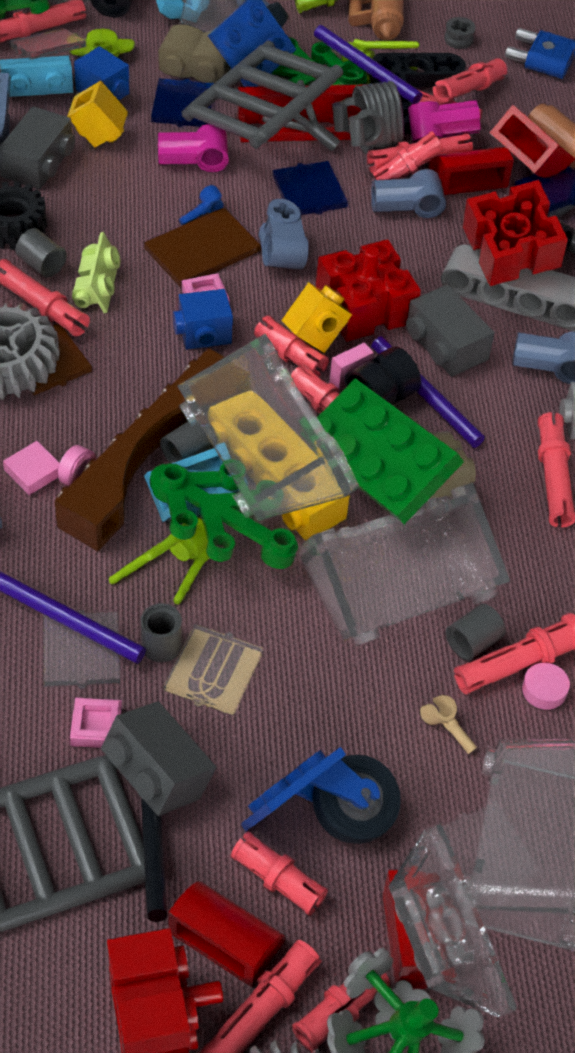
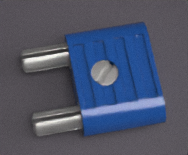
M518 28L515 39L530 43L532 46L529 52L509 46L505 51V58L525 63L524 68L564 79L575 57V40L543 30L535 33Z

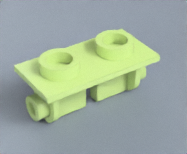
M104 232L100 233L98 244H90L82 251L78 270L81 277L76 278L72 299L79 308H87L89 305L98 303L103 313H107L111 296L114 294V281L121 260L117 248L110 244Z

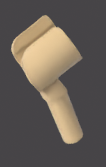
M441 695L433 698V702L439 708V712L432 704H427L420 708L421 717L427 724L437 725L442 723L468 754L477 748L458 724L459 722L455 718L457 705L451 697Z

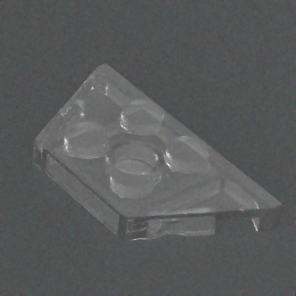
M442 823L436 824L422 832L388 886L395 902V912L404 925L414 951L415 963L423 974L429 989L493 1016H504L518 1010L444 826Z

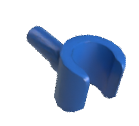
M210 185L201 191L199 198L202 203L179 218L181 225L192 222L207 212L210 214L224 207L221 201L222 194L216 186Z

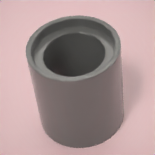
M37 228L29 229L23 233L16 244V255L46 278L57 274L66 262V250Z
M195 417L160 439V446L168 462L174 463L215 448L216 441L209 426L202 419Z
M165 603L154 604L142 613L141 646L146 648L145 656L155 662H168L176 658L181 651L182 617L180 612L172 605ZM156 632H167L166 634H156Z
M480 604L448 626L445 634L452 650L463 660L471 661L502 639L506 634V628L501 616L494 608L487 604Z

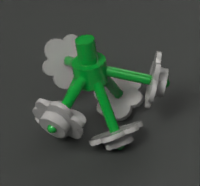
M384 947L378 949L374 954L371 951H367L354 959L348 968L349 976L343 984L347 988V995L352 999L360 996L366 989L374 987L377 990L374 996V1004L379 1010L374 1020L376 1025L363 1029L360 1023L354 1022L352 1014L348 1010L331 1014L327 1020L329 1030L327 1041L331 1053H366L363 1048L366 1041L385 1034H389L391 1039L395 1041L389 1053H402L406 1046H408L407 1053H419L420 1041L430 1033L437 1035L439 1042L443 1044L441 1053H476L483 1048L485 1042L484 1036L481 1033L484 1020L479 1010L472 1008L466 1010L463 1007L456 1006L451 1011L450 1019H445L439 1024L433 1021L438 1016V1006L430 999L427 992L422 989L413 990L412 985L405 980H399L393 989L390 988L382 980L381 975L390 969L394 959Z

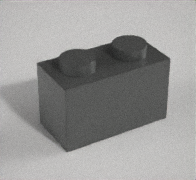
M32 106L0 146L1 177L21 182L24 185L29 184L33 188L40 190L49 177L52 178L56 174L58 165L65 156H69L74 149L75 136L72 134L71 118Z
M448 284L410 301L406 321L408 333L414 340H418L430 353L433 361L437 365H441L451 377L489 360L495 332Z
M159 701L117 715L101 747V750L107 755L109 760L117 767L158 817L199 800L217 768Z

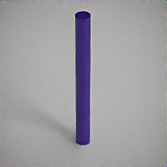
M323 25L317 26L314 31V37L380 82H394L399 95L412 104L419 103L422 98V92Z
M382 336L376 338L371 345V348L377 354L393 347ZM420 374L421 387L417 393L473 448L481 445L485 436Z
M0 571V591L136 664L142 661L146 653L145 647Z

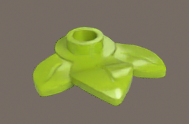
M100 28L88 32L87 39L71 40L67 43V47L71 54L84 56L100 46L118 57L119 54L132 51L135 48V42L132 39H118L117 34L113 30Z

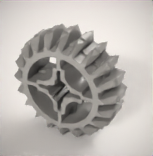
M6 302L0 308V398L2 401L7 394L14 393L20 398L21 391L26 389L35 393L36 382L47 384L48 374L55 373L56 361L59 360L60 350L57 332L54 331V327L51 325L48 317L41 316L37 308L27 310L23 303L12 308Z

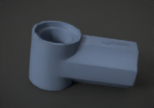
M419 170L410 179L374 180L371 185L373 212L414 210L422 218H434L440 215L446 208V199L440 176L433 170Z
M518 332L512 365L552 371L564 383L570 384L575 382V332L565 333L559 339Z

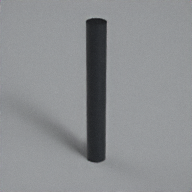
M142 798L147 918L152 922H161L168 916L161 816L158 817Z

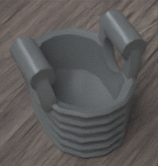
M394 82L356 85L352 97L332 104L335 131L350 133L351 145L360 146L365 154L369 150L396 147L398 142H403L404 122L402 103ZM347 106H358L361 111L357 115L349 117L348 121Z

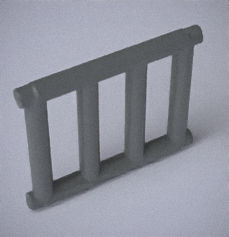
M267 40L192 101L182 111V116L187 121L196 118L249 140L253 148L258 149L343 75V69L337 64L330 68L277 49L273 42ZM264 60H268L317 79L308 87H304L256 69V67ZM241 79L294 99L285 107H280L232 87ZM217 99H222L270 119L263 126L257 128L208 107Z
M107 755L94 757L0 788V808H6L36 898L7 909L0 890V932L145 883L143 839L118 777L117 767L109 760ZM98 777L131 864L130 867L104 876L70 786ZM52 792L84 881V883L57 892L54 890L24 800Z

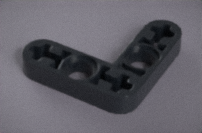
M378 53L372 58L413 87L437 86L435 84L437 81L452 77L466 69L465 61L460 56L452 53ZM410 67H417L424 70L425 72H415L411 70ZM368 74L370 84L381 83L379 80ZM400 96L403 110L404 135H407L411 131L408 107L413 104Z

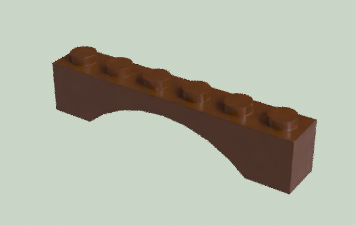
M210 348L197 360H191L186 366L184 373L173 384H167L159 398L149 408H143L136 416L134 423L124 433H118L110 442L109 447L97 459H92L88 462L82 474L70 486L67 485L60 490L55 499L57 528L98 552L124 525V504L128 487L139 467L151 453L160 447V439L195 417L202 419L208 424V407L245 389L248 383V369Z

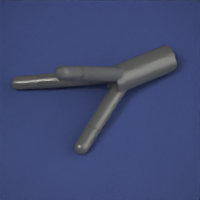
M303 80L297 81V84L305 87ZM312 103L305 108L309 120L298 114L293 118L295 121H290L284 126L310 133L331 152L340 142L336 136L317 121ZM265 116L262 117V120L265 123L270 119Z

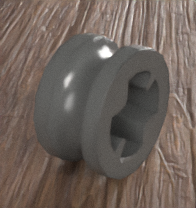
M464 17L449 19L446 24L444 37L446 44L456 49L470 47L474 40L473 34L476 27L474 22Z

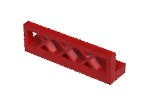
M331 85L312 102L317 121L329 122L334 125L332 104L352 97L356 85ZM263 86L238 87V90L280 107H285L294 99ZM237 106V120L247 124H265L262 120L263 115ZM347 106L348 121L349 117L355 116L361 111L358 106ZM306 109L299 113L309 120ZM334 126L325 127L339 140H351L350 133L345 131L336 132ZM283 127L267 142L318 140L308 132ZM240 137V142H249V140Z

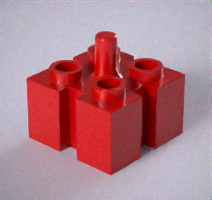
M539 180L510 187L509 196L499 198L496 191L466 200L463 229L473 251L481 249L479 264L489 286L518 279L521 269L528 268L534 275L562 266L568 238L557 216L547 217L550 202Z
M388 239L360 246V254L353 255L347 250L318 257L316 287L322 290L327 285L345 298L341 305L352 314L340 331L346 342L373 335L375 326L384 324L387 330L406 326L410 301L420 297L421 289L408 269H400L401 258Z
M171 928L107 939L110 985L118 1025L121 1053H189V1050L198 1049L196 1030L199 1029L196 1007L223 1002L221 982L214 981L187 986L186 978H189L185 948L184 945L174 947Z

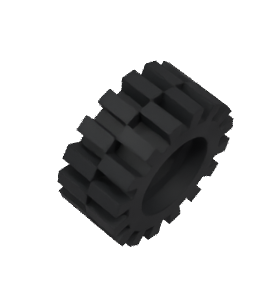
M7 181L1 182L2 188H0V248L4 249L5 244H9L10 250H15L19 238L27 230L37 228L44 234L46 233L45 199L41 197V192L38 189L33 191V186L29 184L22 188L21 182L14 181V186H8ZM8 214H20L19 216L15 217L4 216Z

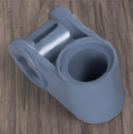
M275 199L268 205L267 221L262 224L258 234L262 247V261L267 267L302 270L308 258V240L304 234L300 216L301 212L289 200Z

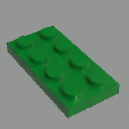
M356 378L299 436V439L305 446L404 525L464 463L455 450Z

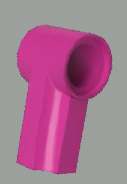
M477 100L439 105L435 101H425L408 107L412 143H417L431 131L435 133V137L437 136L438 139L462 135L463 133H480V112Z
M206 124L196 132L158 133L159 165L198 164L206 172H218L228 165L227 134L223 129Z

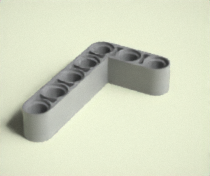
M459 245L454 248L441 275L443 286L448 284L459 296L575 331V277L553 270L533 275L530 269L525 268L520 270L518 279L489 286L479 264L481 249L473 251L471 245Z

